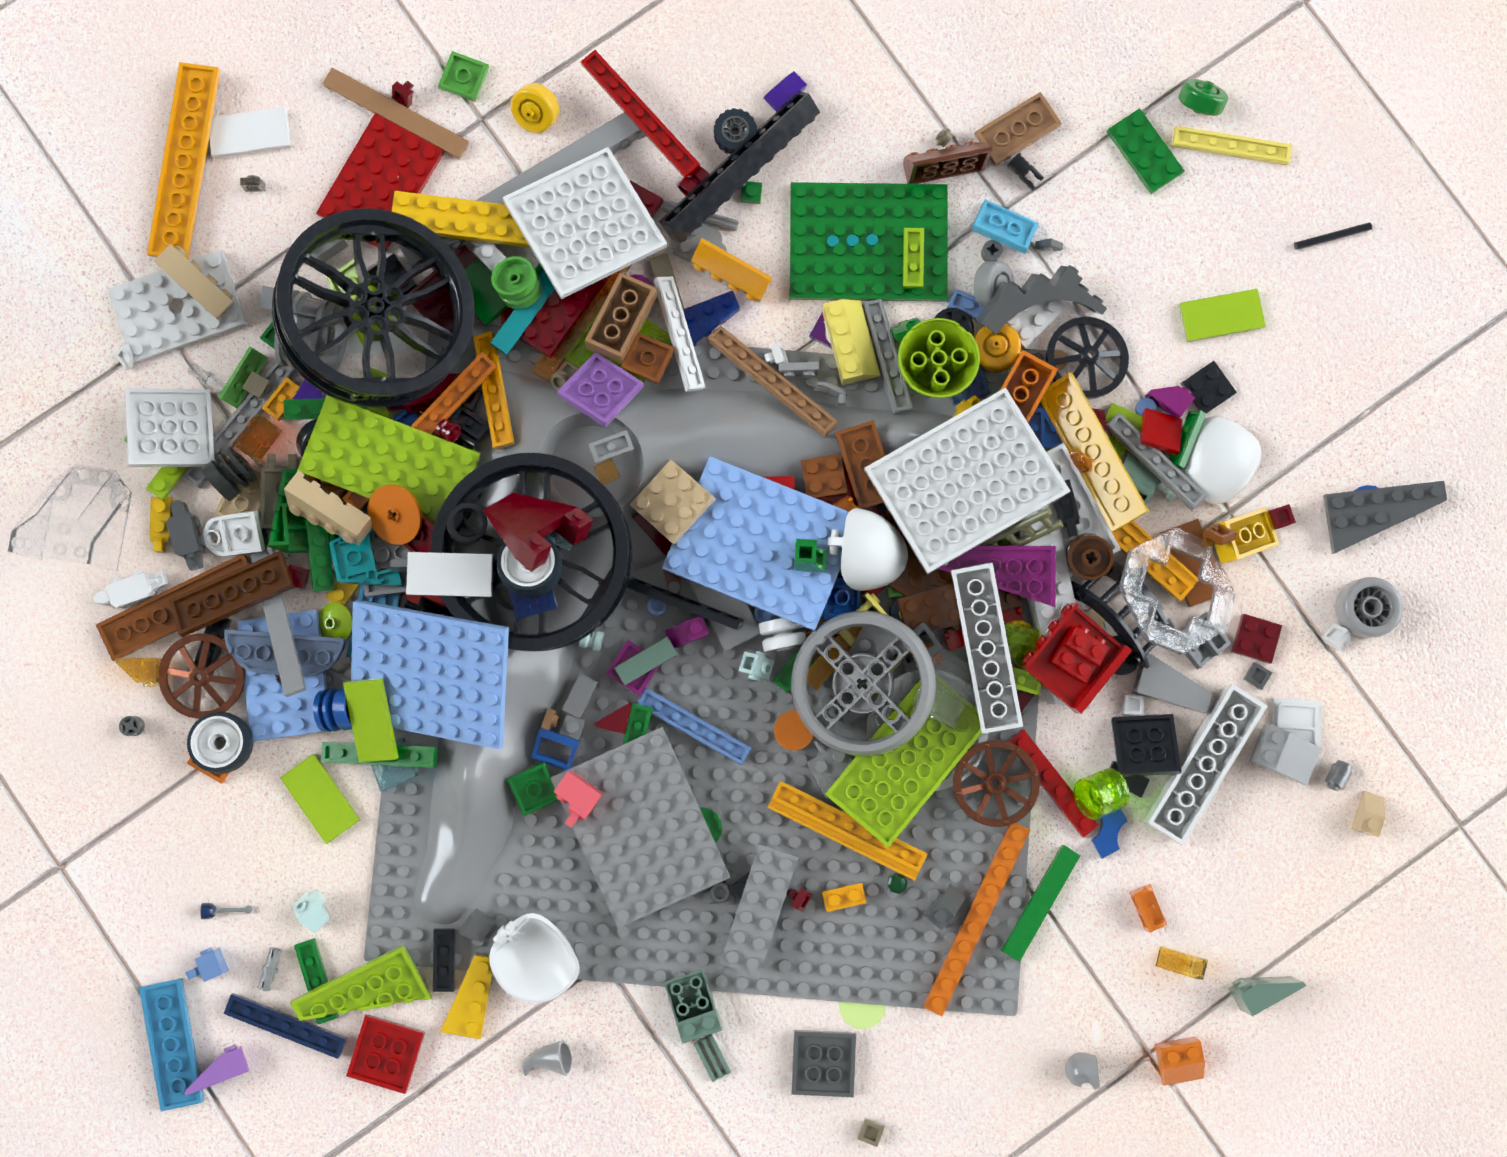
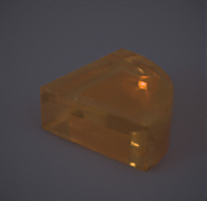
M1073 451L1069 453L1074 465L1081 473L1089 471V466L1082 452Z

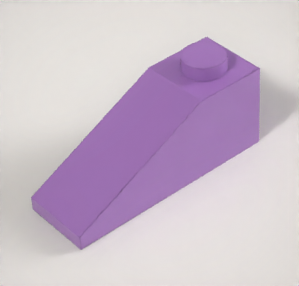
M234 1044L224 1048V1053H221L185 1090V1095L248 1072L249 1067L242 1046L237 1047Z

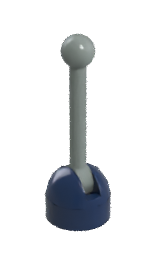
M202 903L200 914L201 919L204 920L213 918L217 913L245 912L250 914L253 908L248 905L245 908L217 909L213 903Z

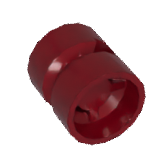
M700 166L686 179L683 177L678 182L677 187L687 196L709 173Z

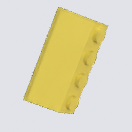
M841 299L824 303L822 312L841 384L846 385L881 376L861 301Z

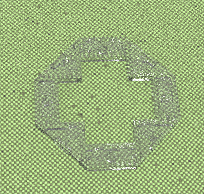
M1173 528L1128 551L1119 589L1144 640L1181 655L1228 630L1236 593L1233 587L1228 585L1224 577L1226 573L1220 561H1216L1212 553L1214 550L1212 545L1204 547L1202 546V538L1179 528ZM1171 549L1200 561L1201 566L1197 581L1214 587L1207 621L1195 616L1188 617L1185 633L1155 621L1154 617L1158 601L1141 594L1149 560L1162 566L1166 565Z

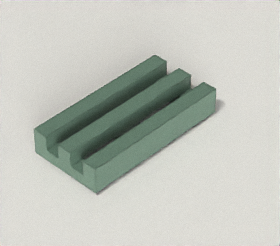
M713 1034L694 1043L712 1082L731 1073ZM708 1041H711L725 1070H720L707 1043ZM702 1044L717 1072L716 1075H714L700 1047Z

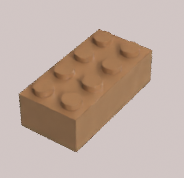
M620 272L585 339L586 349L594 353L597 352L601 356L622 365L637 333L642 329L657 299V288Z

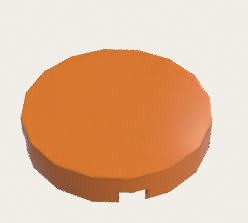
M796 710L786 711L775 722V739L779 745L787 750H801L808 746L813 739V735L805 727Z

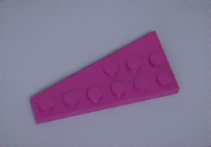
M976 546L951 560L946 566L943 565L938 568L952 573L951 570L992 562L998 589L1056 608V546Z

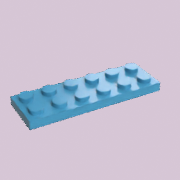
M183 978L139 987L160 1111L204 1102L202 1090L185 1095V1090L200 1074Z

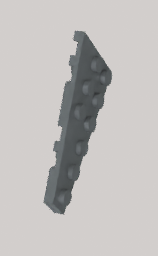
M1436 481L1323 495L1332 554L1447 501L1445 482Z

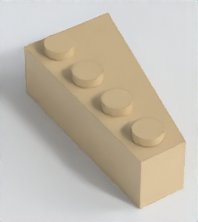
M170 244L153 262L219 320L235 304L232 300L234 296L227 289L221 290L216 286L218 281L210 274L207 276L201 272L203 267L194 259L190 262L185 257L187 253L180 246L174 247Z
M298 470L284 488L290 512L296 516L301 515L311 524H318L324 527L330 534H337L344 541L359 546L373 528L371 517L349 503L344 505L336 494L331 492L328 495L320 488L321 485L314 480L312 483L308 482L303 478L305 474Z

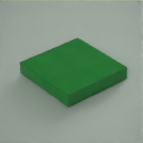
M541 762L506 778L523 817L558 801L556 798L557 794L554 793L555 787L545 762Z

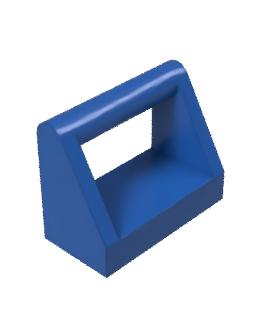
M540 728L531 759L568 770L572 768L581 741ZM543 738L572 747L569 761L565 762L538 753Z

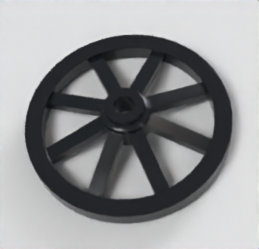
M1078 317L1065 322L1053 333L1046 348V363L1056 367V365L1079 361V366L1073 372L1076 379L1083 369L1088 367L1090 391H1082L1087 399H1096L1109 394L1123 381L1128 370L1129 354L1123 337L1111 324L1094 317ZM1085 325L1103 330L1093 346L1090 344ZM1078 326L1084 347L1062 334L1068 329ZM1109 335L1115 342L1118 350L1099 351L1098 348L1106 336ZM1057 341L1079 354L1054 359ZM1120 357V367L1117 375L1099 358ZM1095 365L1112 380L1111 384L1097 390ZM1058 370L1052 379L1054 382L1062 378Z

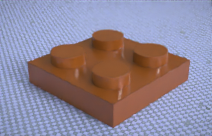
M638 332L621 368L628 373L659 385L675 348Z
M841 454L800 460L806 495L816 499H823L848 494Z

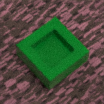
M747 181L746 185L742 188L741 202L760 204L762 183Z

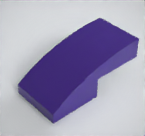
M793 71L772 88L763 99L777 112L798 91H804L807 84Z

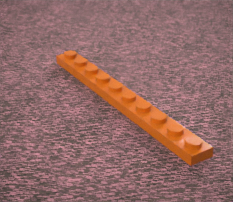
M481 352L410 427L433 435L438 423L442 419H448L498 366ZM349 491L342 498L346 503L351 504L360 511L370 500V498Z
M1018 823L1008 826L923 1004V1008L941 1017L943 1016L1030 833V829Z

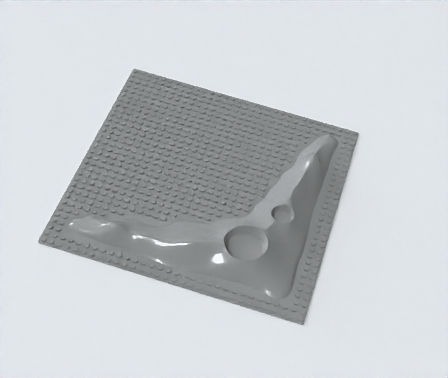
M473 324L467 347L450 373L461 374L477 357L474 336L490 331L496 336L501 326ZM429 332L428 345L443 353L448 341ZM570 332L552 359L518 339L507 356L498 350L515 444L496 450L492 446L491 434L489 432L475 449L476 452L481 454L477 464L480 467L491 460L511 454L543 453L561 457L584 468L609 490L625 515L633 549L632 568L629 579L634 577L699 602L689 580L662 570L666 556L632 518L637 511L630 504L670 460L674 461L696 482H699L709 457H713L761 477L794 476L795 490L806 494L800 460L841 454L835 432L874 420L886 456L953 418V415L957 412L955 407L961 401H967L974 395L983 401L999 392L1008 376V370L995 373L979 366L972 383L961 393L948 398L924 396L907 384L913 410L893 415L880 367L881 376L842 385L834 354L785 350L789 363L819 362V372L815 377L804 378L803 376H795L787 380L839 422L838 426L824 438L709 343L692 342L706 388L698 391H685L675 353H673L659 385L631 374L642 381L644 387L605 428L558 397V390L550 382L552 374L559 370L566 359L580 368L594 354V352L586 349L585 339L588 333ZM655 339L672 346L671 340ZM748 347L765 362L764 355L772 352V349ZM427 355L425 371L436 362L435 359ZM611 361L612 363L621 368L622 365L614 361ZM776 363L771 364L770 366L778 372V365ZM818 382H826L844 389L847 392L846 405H838V397L814 392V386ZM481 384L477 388V390L482 392L480 400L474 411L468 410L488 423ZM1041 401L1037 408H1044ZM627 430L634 450L595 464L588 444ZM463 442L465 448L470 450L474 449ZM841 454L842 465H843V467H844L845 464H844V461H843V458H842V454ZM527 473L526 495L543 499L544 473ZM513 475L486 488L478 502L488 507L511 493L519 494L520 475ZM552 475L550 501L576 506L580 509L593 503V498L582 488L571 481ZM883 502L876 506L882 513L880 516L885 518L889 510ZM600 507L587 513V515L594 519L589 532L607 523ZM472 513L466 522H468L469 526L478 530L480 526L479 518ZM487 518L488 525L485 535L502 540ZM463 527L459 531L461 535H473V533ZM610 530L601 533L587 542L561 550V559L584 567L600 578L605 579L613 562V543ZM482 538L473 544H462L454 540L453 553L493 554V559H496L502 546ZM549 538L556 545V540L554 538ZM497 566L493 567L494 582L500 577ZM562 566L561 578L573 590L587 599L592 598L599 586V582L580 571ZM557 583L550 592L545 594L547 605L545 631H555L575 622L582 616L588 604L568 593ZM504 584L492 592V597H483L472 603L471 606L486 620L494 625L509 627V631L513 632L514 606L517 594L510 591ZM887 587L876 596L880 600V607L888 615L892 603L899 598H888ZM626 588L620 603L611 616L594 631L604 632L599 652L592 650L590 647H579L580 641L549 651L508 649L503 747L500 750L415 732L408 735L400 729L393 728L396 745L438 747L437 768L384 765L364 960L367 962L404 944L415 966L433 967L434 929L455 928V969L468 970L476 953L490 955L494 944L493 937L503 925H507L510 921H515L522 915L535 913L542 915L552 922L569 941L579 962L580 970L577 977L579 980L665 987L664 982L703 969L711 991L925 1009L923 1004L1008 826H986L968 817L957 803L953 786L934 791L897 837V839L928 854L917 874L916 880L914 881L904 876L908 882L906 890L897 894L890 891L887 881L890 875L898 872L767 808L779 782L782 781L843 811L832 800L824 797L806 763L819 753L814 744L817 738L813 736L808 746L801 750L792 751L779 745L774 736V725L778 717L786 711L796 710L793 702L792 690L787 694L772 680L795 652L800 650L802 645L779 652L777 650L764 652L762 641L774 636L758 634L725 651L709 619L703 617L710 636L675 648L678 655L661 664L646 687L752 747L743 765H740L652 714L647 733L661 727L664 728L699 807L712 809L720 817L723 829L716 845L731 876L722 881L729 886L730 897L723 903H717L711 899V887H708L617 928L573 827L571 828L565 824L568 816L561 801L558 800L523 817L506 778L541 763L531 759L546 711L548 708L557 711L556 715L559 716L556 727H552L551 731L560 734L566 714L571 715L563 711L562 708L579 673L597 681L598 684L581 717L582 720L586 721L580 737L581 742L572 768L623 745L625 734L598 728L594 723L629 702L631 704L633 702L637 703L641 695H637L608 676L606 672L627 640L645 650L666 638L665 630L699 616L668 603L664 614L654 616L647 609V602L651 597ZM860 592V606H862L866 600ZM403 594L401 596L400 608H404L407 600ZM1020 596L1023 604L1020 606L1023 612V619L1033 628L1027 598ZM525 597L522 605L521 633L538 634V598ZM747 604L754 618V610L756 607ZM871 607V608L868 610V611L876 612L873 607ZM774 615L772 620L780 619V617ZM1026 626L1022 633L1025 635L1030 629ZM802 627L800 629L793 630L792 633H806L808 631V628ZM947 627L934 631L933 633L945 646L940 651L943 663L933 664L934 670L950 673L963 680L973 689L966 646L948 652L942 632L952 628ZM1006 632V636L1008 637L1011 632ZM928 634L918 636L924 644L934 643ZM1031 637L1025 638L1026 643H1031ZM1025 645L1020 647L1021 652L1027 649ZM1012 646L1010 653L1015 654L1016 647ZM744 651L756 654V651L768 654L767 658L775 661L769 680L761 678L760 682L748 678L749 674L739 671ZM815 653L812 659L813 663L821 655L820 653ZM910 654L907 659L911 662L914 660V657ZM1024 656L1010 657L1018 666L1024 662L1022 660ZM903 662L892 671L894 679L909 672ZM844 669L845 673L852 674L850 671ZM834 672L817 691L807 683L809 699L816 714L835 697L832 687ZM859 679V687L868 683L865 680ZM846 692L843 695L844 701L853 698L850 692ZM1035 694L1021 712L1023 727L989 732L987 741L999 740L1007 742L1021 729H1024L1036 744L1039 695ZM833 706L829 708L828 713L832 718H836L834 711L837 708ZM868 714L847 724H844L843 721H838L831 730L849 739L867 740L866 725ZM543 738L538 753L568 762L572 747ZM991 748L995 771L998 773L1011 751L1004 748ZM984 753L983 758L981 759L979 765L976 768H978L985 774L989 775L987 760ZM849 755L850 758L853 760L855 756ZM1016 756L1003 777L1027 773L1029 770L1020 758ZM546 764L551 777L566 771ZM971 773L961 782V789L984 783L985 780ZM1031 778L1008 783L1006 787L1028 799L1031 791ZM994 779L992 781V786L996 787L998 785V781ZM987 789L963 795L966 803L974 812L977 810ZM1001 792L1008 817L1017 813L1024 806L1023 803ZM993 793L981 816L988 819H1001ZM1031 811L1016 823L1030 829ZM1029 835L947 1005L946 1011L1015 1016L1017 1014L1021 961H1016L1002 952L1001 949L1024 911ZM762 844L798 856L788 891L792 888L799 892L801 888H804L813 893L805 909L799 911L791 906L794 900L786 894L758 977L720 964V960L741 900L731 887L751 870L758 846ZM862 882L866 898L865 904L826 912L822 891ZM951 883L966 898L956 915L941 931L924 915V912ZM476 908L496 921L493 926L496 929L490 939L485 938L482 943L458 933L468 916Z

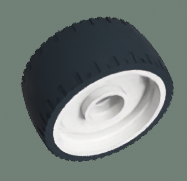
M547 536L543 538L552 546L546 563L532 572L514 558L505 543L500 548L497 556L498 573L504 585L513 593L526 598L543 596L550 592L560 580L562 573L561 555L556 545Z
M214 712L204 715L193 724L187 736V749L190 758L198 767L211 773L224 774L237 770L246 763L253 750L254 742L249 726L238 716L227 712ZM221 738H225L226 745L220 749L218 741Z

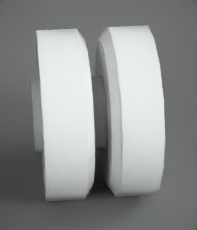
M783 618L758 624L761 635L774 636L762 641L764 652L794 649L796 646L802 645L806 640V633H792L793 630L800 629L803 626Z

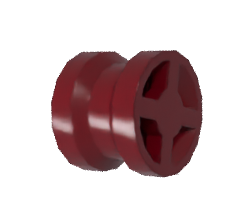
M442 419L435 430L437 437L445 438L446 441L452 443L459 438L461 433V427L456 423L451 424V421L448 419Z

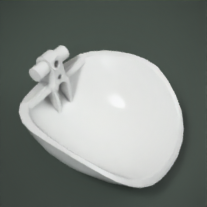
M1208 417L1203 420L1185 468L1179 469L1207 495L1203 501L1212 504H1222L1234 498L1250 482L1261 460V447L1257 439L1248 430L1244 429L1240 423L1221 417Z
M854 508L846 517L843 537H839L840 530H831V537L828 538L829 555L836 556L838 548H842L841 573L846 584L852 589L865 591L886 586L895 581L904 571L908 559L907 545L896 527L882 516L868 510Z
M535 913L522 915L515 921H510L507 925H503L493 937L494 944L489 955L490 967L499 985L509 995L517 999L532 1003L553 1000L569 989L579 975V962L569 941L552 922L542 915Z

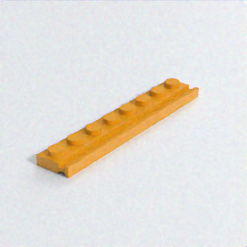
M1134 521L1112 532L1121 551L1133 562L1137 563L1144 572L1178 602L1182 601L1200 580Z
M782 781L779 782L767 808L914 881L928 855L897 838L887 848L847 813Z

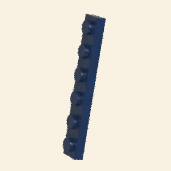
M235 993L230 995L223 1013L336 1059L340 1058L348 1039L304 1020L299 1021L296 1017Z

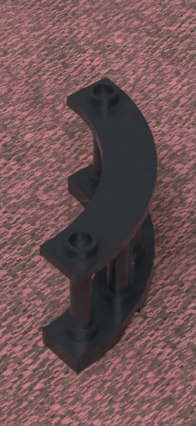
M1113 560L1110 571L1104 576L1111 578L1116 583L1100 598L1092 593L1090 589L1101 578L1087 580L1083 585L1071 581L1074 598L1092 608L1113 628L1123 644L1132 650L1129 656L1135 665L1148 669L1150 666L1146 655L1160 641L1167 640L1174 643L1178 639L1175 627L1171 619H1166L1163 614L1164 607L1133 573L1128 575L1120 569L1122 565ZM1124 588L1133 596V599L1120 612L1116 613L1106 603L1119 590ZM1140 604L1148 616L1131 631L1123 619ZM1153 624L1156 635L1146 645L1141 647L1137 638Z

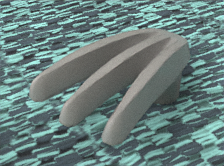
M818 382L814 386V392L838 397V405H846L847 392L844 389L826 382Z

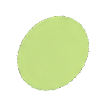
M839 1002V1010L844 1021L851 1027L869 1029L882 1020L886 1005Z

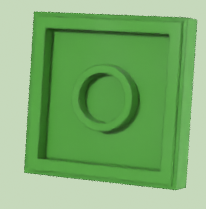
M452 51L438 88L475 102L488 72L489 64Z

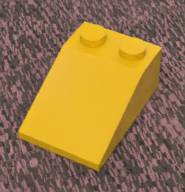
M1263 507L1219 522V524L1237 532L1236 540L1225 545L1214 544L1220 562L1223 564L1279 545V541L1268 509Z

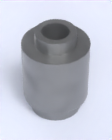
M1341 760L1333 763L1324 780L1328 783L1327 787L1337 792L1339 789L1344 790L1352 775L1351 770L1353 767Z

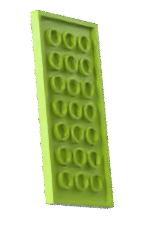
M327 395L298 470L367 498H370L375 490L384 485H400L409 490L418 501L421 510L432 520L436 521L437 515L450 492L464 477L475 470L481 454Z
M936 675L934 703L926 722L918 733L907 743L890 752L875 756H855L824 795L889 848L981 735L982 731L977 708ZM920 679L898 704L909 717L918 701ZM894 709L888 718L896 719L897 711ZM884 721L869 740L885 737L893 733L894 730Z

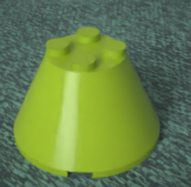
M934 318L916 324L905 335L898 351V365L904 380L916 392L931 398H948L961 393L972 383L979 369L980 353L972 334L962 328L959 323L948 319Z

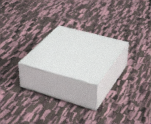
M1123 694L1122 714L1143 716L1144 696Z

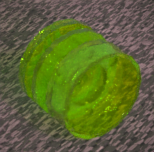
M1103 769L1079 779L1074 785L1076 804L1080 811L1089 819L1096 820L1112 812L1125 808L1129 802L1130 796L1127 783L1115 769Z

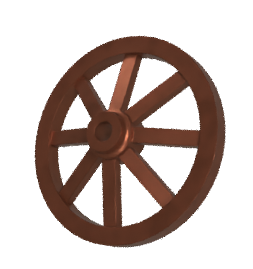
M199 633L185 636L168 648L160 662L158 681L163 697L174 710L187 717L200 719L210 713L226 712L235 705L244 689L245 668L241 667L232 654L229 653L225 639L213 634ZM194 641H204L197 667L185 645ZM211 642L222 647L228 653L210 666L205 667ZM178 650L191 671L169 667L173 656ZM229 660H233L237 678L212 675L214 670ZM198 673L201 675V680L197 678ZM168 674L189 678V681L172 693L168 683ZM209 683L235 685V688L230 698L225 702ZM195 686L193 709H190L181 704L176 698L190 687ZM202 687L220 707L214 710L200 711Z
M990 740L973 746L959 760L953 775L954 795L960 808L974 821L990 827H1004L1023 819L1034 807L1039 794L1040 781L1035 763L1023 749L1006 741ZM991 748H1004L1011 751L998 773L995 771ZM982 750L985 751L989 775L968 763L975 754ZM1018 755L1026 764L1029 772L1004 778V774ZM964 768L985 780L984 783L961 789V777ZM1031 778V791L1028 799L1006 787L1008 783ZM994 779L998 781V785L996 787L992 786V781ZM987 789L977 810L974 812L966 803L963 795ZM1001 792L1023 803L1024 806L1017 813L1008 817ZM993 793L1001 819H988L981 816Z

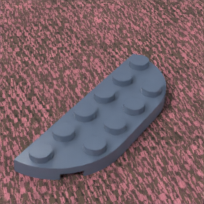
M225 629L226 647L241 667L255 673L279 675L269 633ZM293 635L303 677L319 675L335 665L344 651L347 639Z

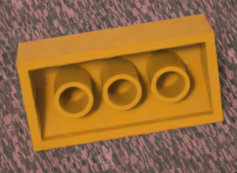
M701 238L691 259L694 269L701 273H704V271L711 273L710 278L719 283L722 280L729 284L728 288L737 293L739 290L746 293L745 297L753 302H756V300L761 302L772 282L771 276Z

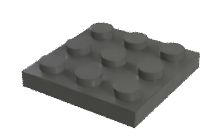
M794 1030L791 1094L854 1097L856 1033Z

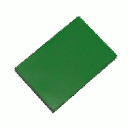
M477 258L465 271L473 292L474 313L488 326L508 306L503 303L492 286V273Z

